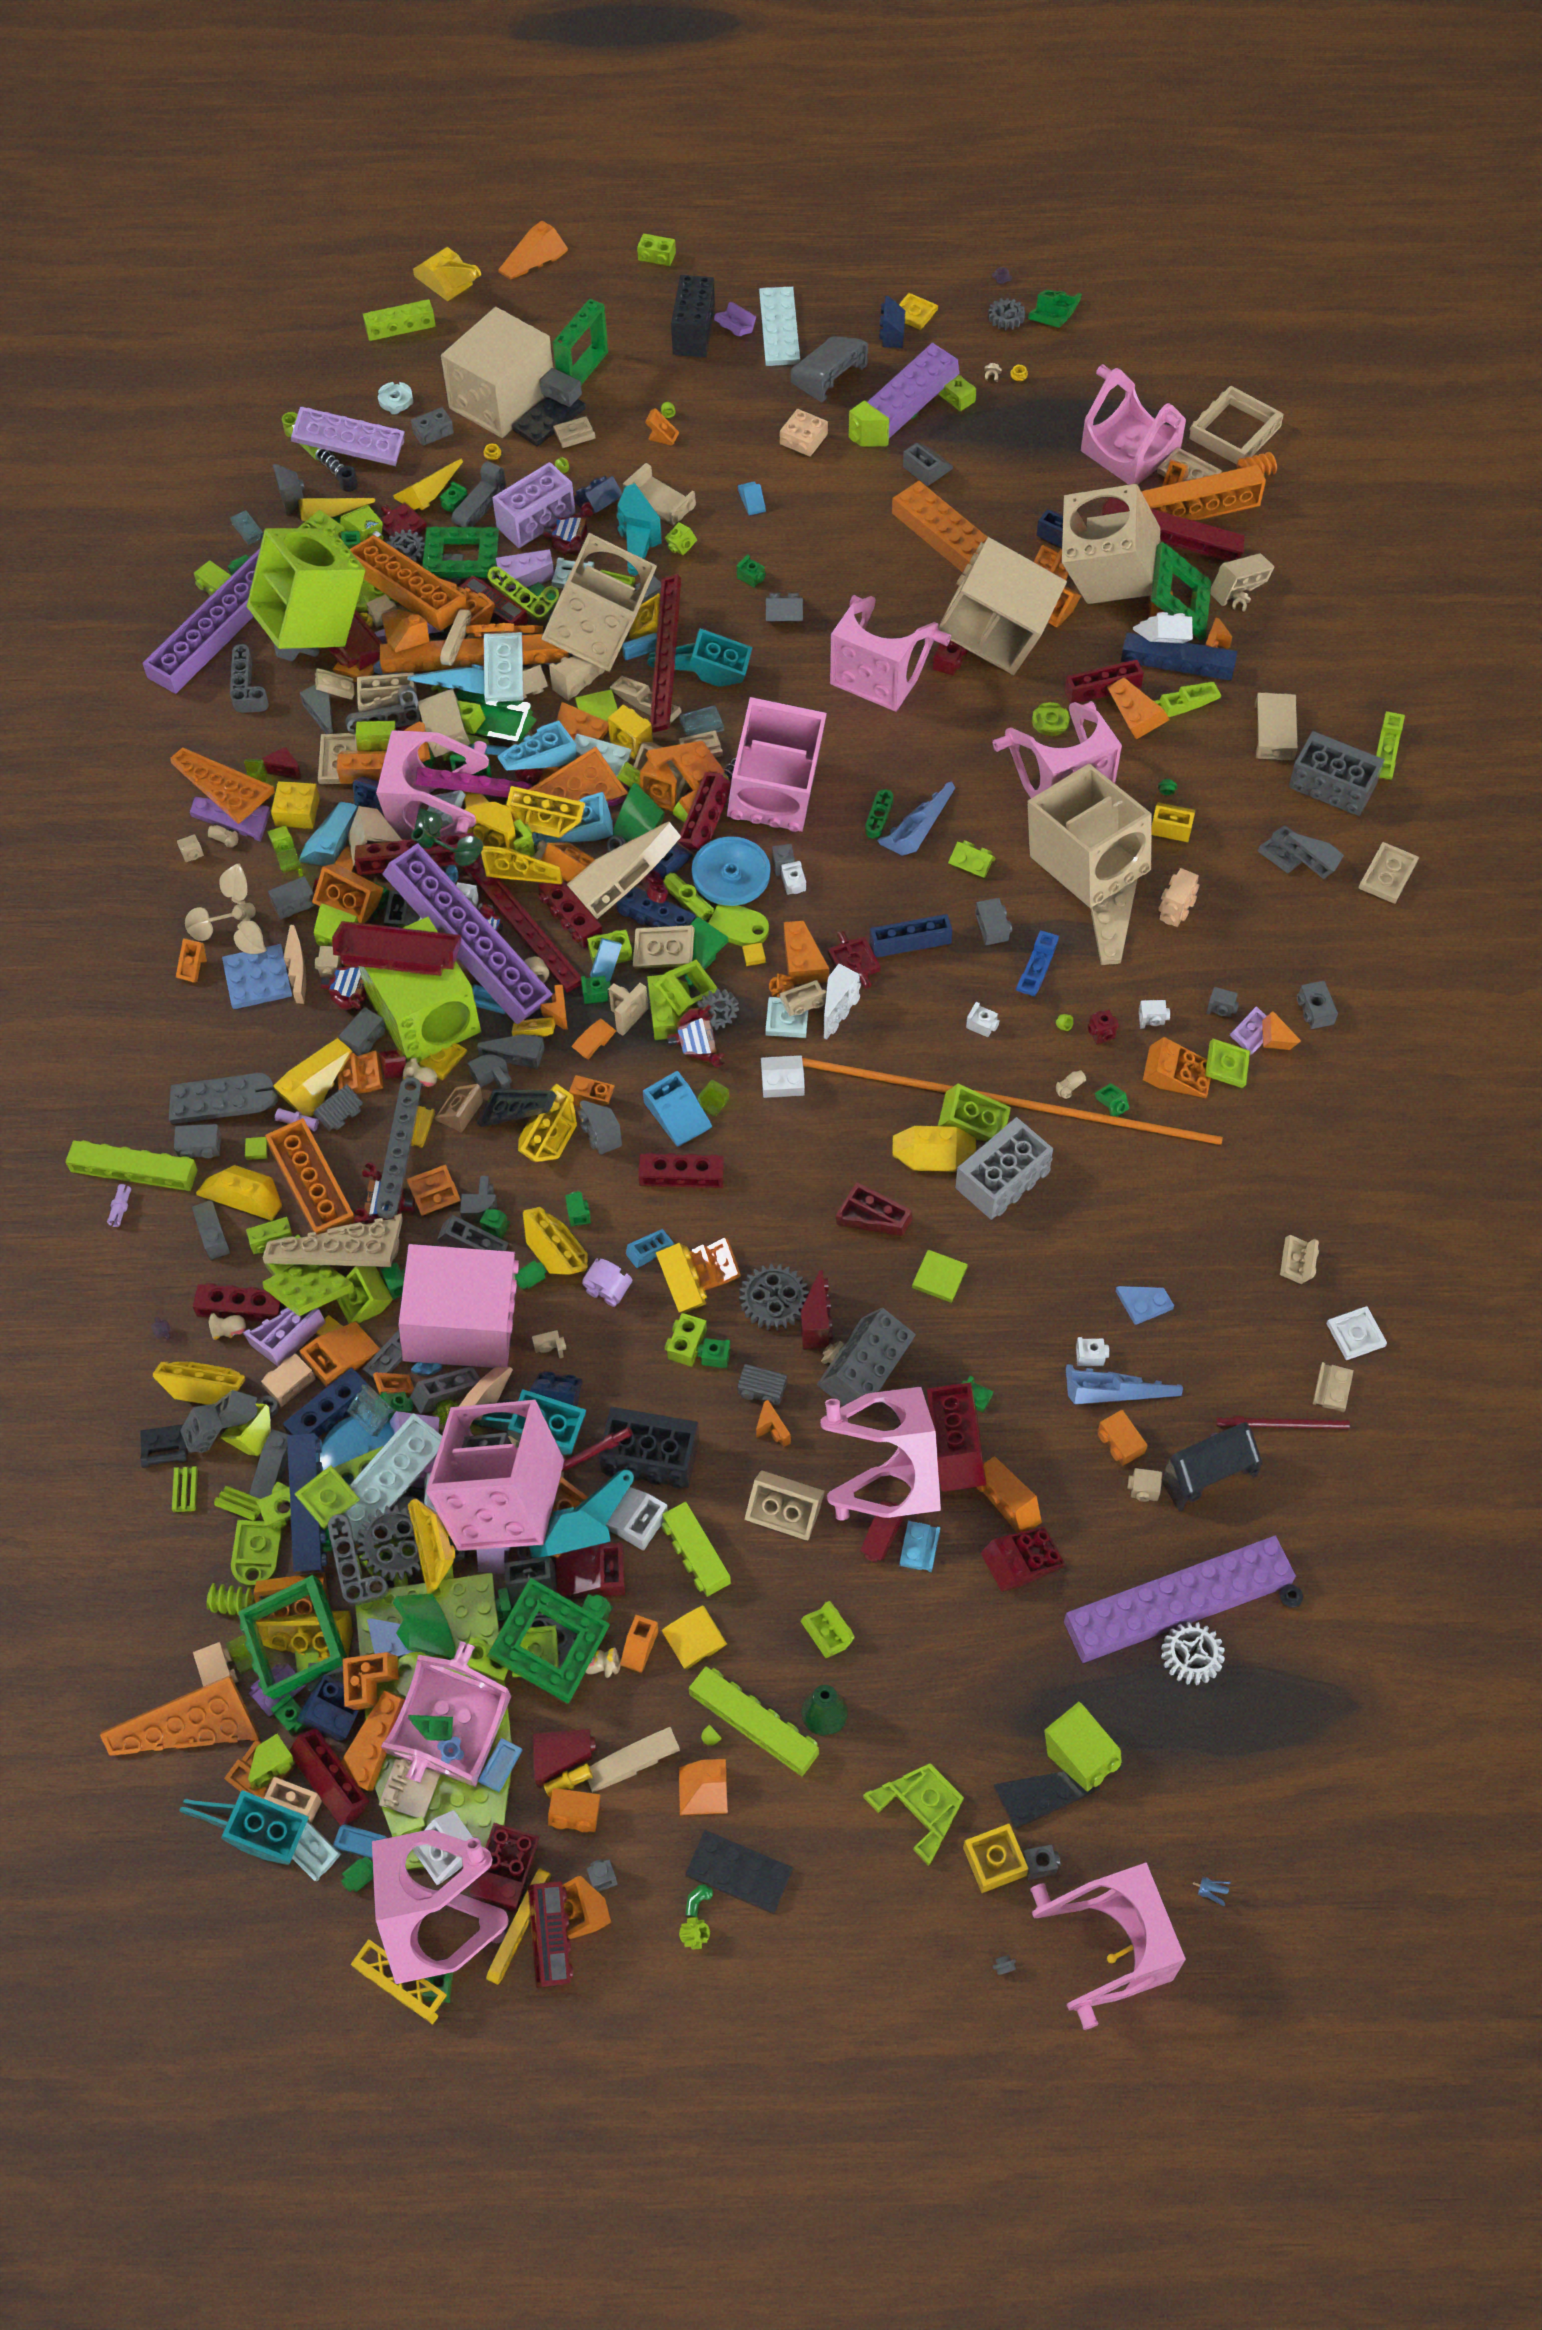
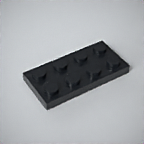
M547 397L513 423L512 430L538 447L555 433L553 426L571 421L586 409L585 403L577 399L568 407Z
M704 1830L685 1876L771 1914H775L792 1874L793 1867Z

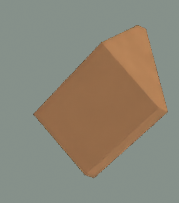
M473 1084L456 1087L434 1119L462 1133L483 1103L480 1086Z

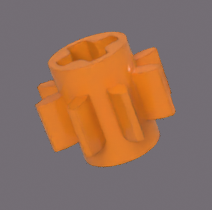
M778 973L777 978L774 977L770 980L769 989L773 992V997L780 998V993L794 989V983L790 981L791 976Z

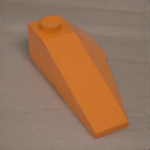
M541 220L529 230L499 268L498 272L512 280L528 273L529 269L535 266L539 268L543 266L544 262L549 260L553 262L559 259L568 251V248L555 228Z
M443 580L465 595L468 610L471 612L470 625H489L495 608L493 601L483 593L479 592L477 594L469 588L463 589L457 587L452 582Z
M400 609L381 614L387 644L394 652L429 642L427 622L419 614Z

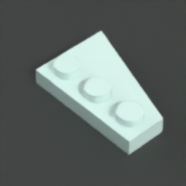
M577 734L574 740L577 757L582 756L596 746L616 776L622 765L628 762L631 756L632 749Z

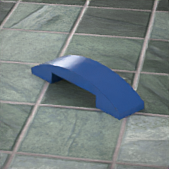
M1040 930L1034 944V950L1024 974L1021 975L1016 991L1036 996L1059 940L1058 935Z

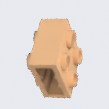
M797 409L780 430V444L811 457L828 435V421Z
M1180 868L1177 875L1173 874L1169 883L1171 885L1170 888H1166L1161 897L1163 901L1159 907L1161 912L1159 920L1176 927L1179 926L1181 920H1186L1189 913L1187 909L1189 906L1193 907L1197 899L1196 893L1200 884H1197L1199 875Z

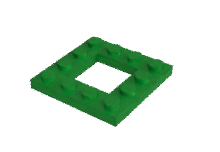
M427 527L423 568L438 578H470L471 576L488 578V571L492 567H497L499 528ZM444 544L479 545L478 561H443Z
M1161 542L1157 545L1151 601L1165 613H1168L1169 616L1182 613L1186 617H1192V634L1202 640L1206 637L1212 581L1173 551L1171 547ZM1173 573L1192 588L1190 609L1170 593Z
M530 1578L489 1650L487 1657L568 1704L610 1624ZM538 1612L578 1634L560 1669L520 1646Z

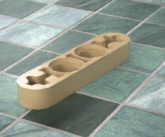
M460 609L441 651V664H453L466 635V626L470 625L471 622L470 610Z

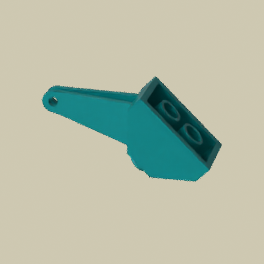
M635 483L626 486L618 503V531L627 540V551L645 560L649 547L662 544L660 517ZM628 562V573L633 576L638 575L639 573L636 568Z
M700 628L695 643L676 647L674 669L696 672L702 681L718 687L741 683L745 677L753 647ZM651 652L647 664L653 668L655 667L656 652Z
M522 1389L518 1401L536 1400L561 1454L571 1455L586 1410ZM494 1412L484 1414L481 1420H473L472 1423L478 1426L508 1431V1435L520 1442L526 1417L513 1413Z
M629 1470L617 1472L575 1509L572 1507L552 1511L553 1516H550L544 1544L529 1546L531 1558L551 1556L611 1542L608 1527L605 1525L634 1479L632 1472Z
M241 1790L235 1805L184 1799L183 1804L194 1809L230 1816L228 1822L186 1807H181L179 1810L185 1815L223 1828L224 1832L221 1839L237 1849L263 1860L289 1865L309 1818L306 1815Z

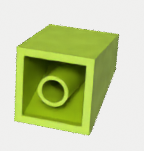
M1080 1702L1076 1703L1045 1729L1048 1757L1087 1792L1092 1787L1100 1785L1104 1777L1110 1772H1115L1122 1763L1120 1748Z

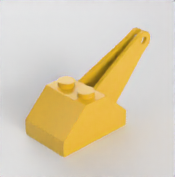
M448 247L413 268L414 277L446 301L451 300L473 285L472 281L481 276V271L476 265L463 263L459 255Z
M464 792L466 794L463 800L465 804L464 810L476 817L475 825L469 828L467 833H473L474 837L479 838L484 846L515 850L513 842L516 840V834L510 808L497 802H489L482 794Z

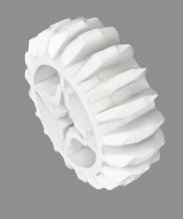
M1187 1622L1185 1628L1179 1624L1177 1630L1171 1629L1169 1632L1170 1636H1165V1644H1162L1161 1647L1164 1653H1162L1161 1658L1167 1660L1164 1663L1165 1668L1172 1667L1169 1672L1170 1675L1178 1674V1681H1181L1182 1677L1186 1678L1187 1685L1190 1684L1191 1679H1194L1196 1685H1199L1200 1679L1207 1683L1209 1677L1215 1678L1217 1675L1216 1671L1221 1670L1222 1666L1220 1663L1224 1662L1225 1658L1222 1654L1225 1650L1223 1647H1218L1222 1643L1221 1639L1214 1640L1216 1632L1208 1633V1626L1200 1629L1199 1622L1196 1623L1195 1627H1192L1191 1623ZM1193 1638L1196 1640L1193 1642H1187L1183 1639ZM1202 1643L1209 1649L1211 1657L1203 1650ZM1195 1647H1197L1196 1654L1192 1656L1190 1660H1188L1190 1657L1189 1653L1194 1651ZM1175 1650L1183 1657V1664L1176 1657ZM1192 1665L1205 1666L1199 1669L1190 1668Z

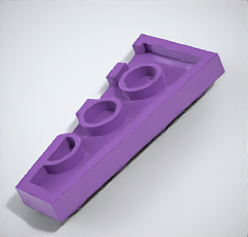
M200 797L194 798L190 810L191 817L210 824H219L227 830L233 829L243 836H252L260 842L271 812L269 806L260 805L240 824H237L211 799Z

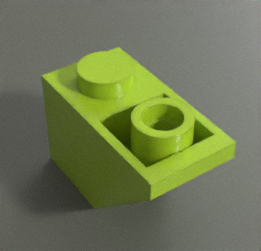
M275 1734L256 1747L248 1777L253 1791L267 1786L272 1778L278 1774L283 1775L287 1773L292 1765H294L291 1753L278 1734Z

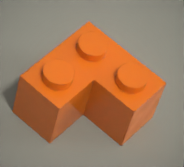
M383 1652L344 1658L345 1706L354 1710L373 1708L378 1701L377 1683L399 1680L398 1656Z

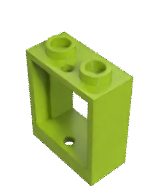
M697 959L666 972L656 983V986L678 1016L685 1014L691 1008L699 1007L697 1001H703L702 995L707 997L709 991L715 993L716 989H718ZM687 974L701 995L691 999L677 980V977Z

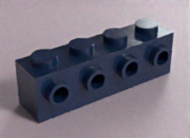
M635 886L616 902L617 912L622 916H628L639 924H645L651 928L690 926L696 919L695 914L667 901L665 903H657L650 900L646 891Z
M948 914L870 928L869 943L875 957L951 944L952 927Z

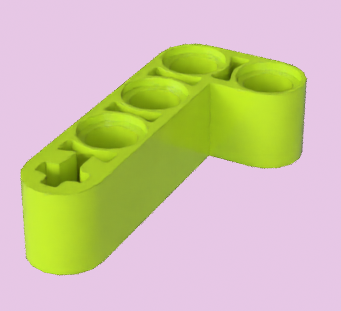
M492 567L488 571V578L492 586L515 604L525 609L535 620L545 621L554 611L560 597L555 587H546L537 597L500 567ZM495 575H496V576H499V575H500L501 580L503 581V584H502V582H501L498 578H495V579H494V576H495ZM514 585L516 589L513 592H508V586ZM551 593L556 594L554 600H548L547 596ZM528 596L530 597V601L528 603H522V598ZM538 608L545 609L544 613L541 615H538L535 612Z

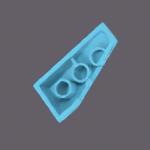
M472 664V668L461 667L410 675L407 679L485 694L484 670L481 665Z
M560 721L537 729L536 734L533 736L528 735L524 738V742L519 745H513L498 755V760L506 770L560 767L577 759L576 743Z
M600 792L579 800L586 803L581 823L561 838L533 832L534 845H538L542 840L546 843L596 841L613 836V820L604 793Z
M339 802L305 843L299 861L321 866L335 864L346 845L358 806Z

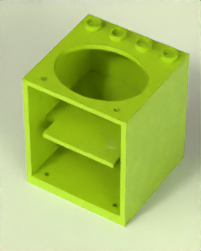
M265 528L246 607L278 649L345 647L366 569L332 528Z
M429 917L404 927L405 929L438 932ZM455 962L453 970L443 969L441 976L359 966L367 998L378 1016L384 1019L386 1030L397 1048L405 1055L406 1063L412 1058H416L417 1063H419L423 1059L430 1057V1054L434 1055L442 1051V1048L447 1049L453 1043H459L481 1032L472 986L457 962Z

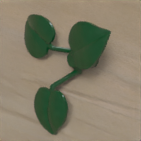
M420 808L415 829L411 834V838L416 843L426 849L431 848L434 842L456 853L454 860L461 866L470 865L478 858L484 847L483 842L479 838L466 836L458 841L457 849L450 847L434 837L441 830L443 824L441 816L435 812Z

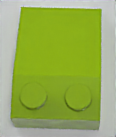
M956 1084L946 1091L938 1126L957 1127L974 1136L976 1140L988 1142L1007 1126L1011 1107L963 1085Z

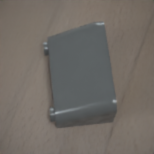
M840 336L828 338L825 343L792 367L791 383L822 403L827 399L826 390L828 387H833V380L850 366L863 370L868 365V343L857 338Z

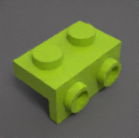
M518 819L513 822L516 840L513 842L514 849L532 857L535 854L532 831L527 824L524 825Z
M964 840L963 843L957 841L948 863L985 878L992 861L994 862L996 859L992 856V851L981 848L980 851L975 849V845Z
M831 1601L825 1602L821 1609L805 1615L801 1619V1623L825 1658L846 1650L855 1638L851 1629L844 1622Z

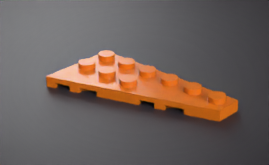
M564 702L561 703L557 721H560L573 740H575L577 734L602 741L609 731L607 721ZM566 765L543 768V774L539 783Z
M596 746L529 789L576 801L600 792L604 793L606 801L628 795ZM512 814L513 822H515L516 819L514 818V816H513V814Z
M183 747L171 757V763L237 824H240L275 793L273 786Z
M231 1675L100 1733V1737L110 1756L138 1753L139 1751L146 1750L159 1751L165 1748L176 1747L178 1749L213 1745L214 1743L221 1742L235 1743L240 1740L253 1741L260 1739V1735Z

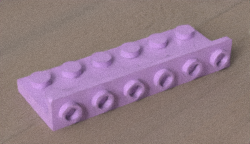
M300 407L291 435V441L396 466L401 446L404 444L405 431Z

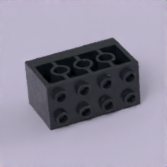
M680 275L671 320L673 355L707 358L715 314L714 277Z
M610 1407L603 1440L605 1436L611 1433L616 1434L627 1427L632 1430L633 1435L620 1441L618 1446L599 1452L601 1472L613 1477L619 1471L629 1470L634 1476L633 1481L641 1479L654 1485L663 1483L677 1489L689 1488L700 1440L698 1422Z

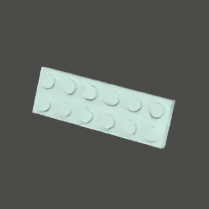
M793 287L759 288L766 366L796 365L800 362Z
M414 1413L349 1485L360 1498L358 1503L343 1514L352 1526L355 1543L358 1538H363L358 1534L359 1529L366 1530L362 1523L363 1521L370 1523L368 1519L369 1514L376 1517L377 1509L384 1513L386 1506L391 1509L437 1455L442 1435ZM338 1522L336 1528L342 1532V1526L344 1525L342 1522Z

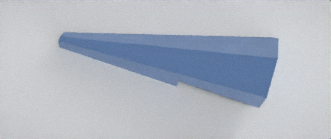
M952 781L946 783L939 793L935 792L932 795L933 800L926 803L923 802L907 815L897 828L893 827L890 829L891 834L889 836L879 838L877 840L879 844L902 856L916 852L953 793L955 786Z
M1067 1364L1068 1397L1074 1404L1182 1396L1183 1387L1179 1384L1177 1386L1163 1385L1162 1381L1157 1380L1154 1384L1143 1382L1140 1377L1113 1372H1093L1091 1368H1087L1086 1371L1075 1370L1073 1365Z

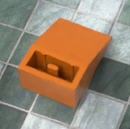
M1165 1037L1150 1046L1143 1080L1155 1087L1206 1098L1211 1078L1205 1076L1207 1059Z
M355 1321L317 1337L299 1351L305 1364L327 1388L351 1367L358 1371L380 1351V1348Z

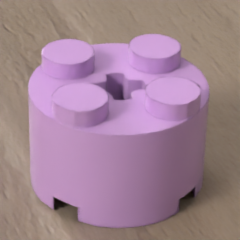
M597 1258L583 1278L582 1284L588 1288L586 1292L594 1298H597L599 1295L605 1298V1303L615 1307L621 1301L633 1280L627 1273L623 1276L620 1273L621 1268L604 1259L599 1261Z

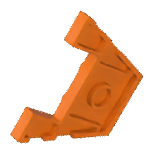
M511 623L466 626L467 633L474 634V637H484V634L522 632V634L543 633V626H514Z
M703 741L648 750L645 754L655 768L672 760L693 791L679 800L687 813L691 809L705 772L720 773L721 775L725 772Z

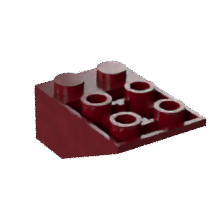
M819 1270L801 1310L803 1349L826 1348L829 1345V1339H833V1321L830 1315L831 1303L830 1297H828L829 1284L828 1278L823 1276V1270Z
M1045 1527L993 1539L981 1552L1001 1592L1019 1588L1065 1566Z
M623 1543L598 1544L561 1553L556 1558L557 1593L566 1599L587 1598L588 1595H600L602 1597L625 1596Z
M493 1823L485 1847L491 1853L492 1864L487 1871L473 1882L470 1890L471 1898L517 1913L526 1889L540 1836Z

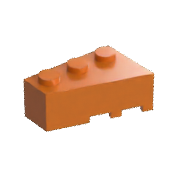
M995 1456L985 1462L984 1469L987 1485L979 1486L977 1489L980 1492H984L1017 1533L1032 1530L1040 1525L1042 1521L1037 1496Z

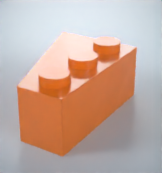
M1122 678L1107 687L1136 739L1170 720L1163 708L1127 679Z
M784 922V942L788 976H791L790 981L794 985L808 984L816 980L818 983L828 982L829 967L805 922Z

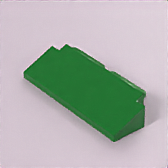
M459 690L456 694L458 701L480 704L485 720L475 734L521 743L537 721V719L531 716L534 712L531 711L529 703L522 701L485 702V694Z

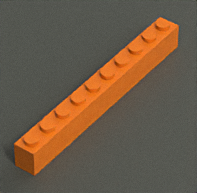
M543 634L522 635L523 665L560 663L562 658H569V652L542 640ZM484 638L463 639L452 665L441 664L440 660L441 651L446 640L429 641L428 643L394 652L388 644H380L382 674L448 670L461 667L472 668V664L484 667Z

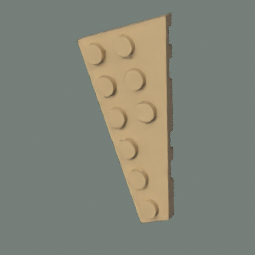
M1137 879L1118 890L1115 894L1105 898L1101 903L1090 908L1101 965L1121 963Z
M402 1214L394 1215V1219L384 1221L383 1218L374 1219L375 1223L365 1225L355 1223L327 1229V1233L316 1235V1232H312L303 1238L288 1237L269 1241L263 1255L264 1263L391 1267L403 1221Z

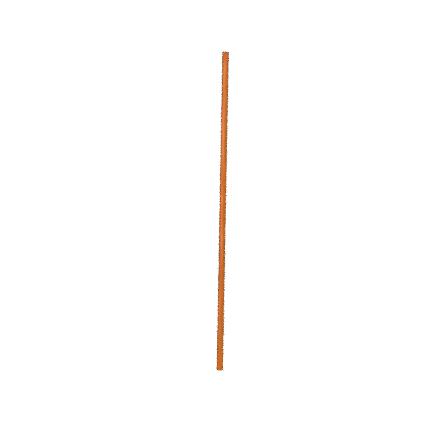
M802 1058L803 1066L942 1093H946V1091L953 1087ZM976 1091L1006 1105L1217 1145L1222 1144L1223 1137Z

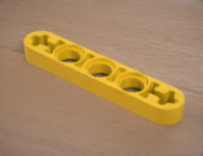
M539 1868L530 1885L549 1883L551 1873ZM528 1890L486 1977V1980L497 1985L503 1979L530 1923Z

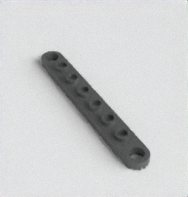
M413 1077L404 1079L400 1084L376 1204L377 1214L383 1219H391L394 1215H397L421 1094V1083ZM410 1084L412 1086L413 1084V1086H415L416 1089L409 1091L406 1090V1087L410 1086ZM386 1204H390L393 1207L390 1211L382 1210V1207L386 1206Z

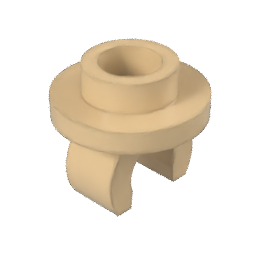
M990 363L985 366V380L988 381V377L994 375V382L998 381V374L1002 372L998 364Z
M1245 592L1233 594L1232 608L1235 609L1236 604L1241 603L1243 605L1242 611L1244 612L1247 606L1246 603H1249L1251 598Z

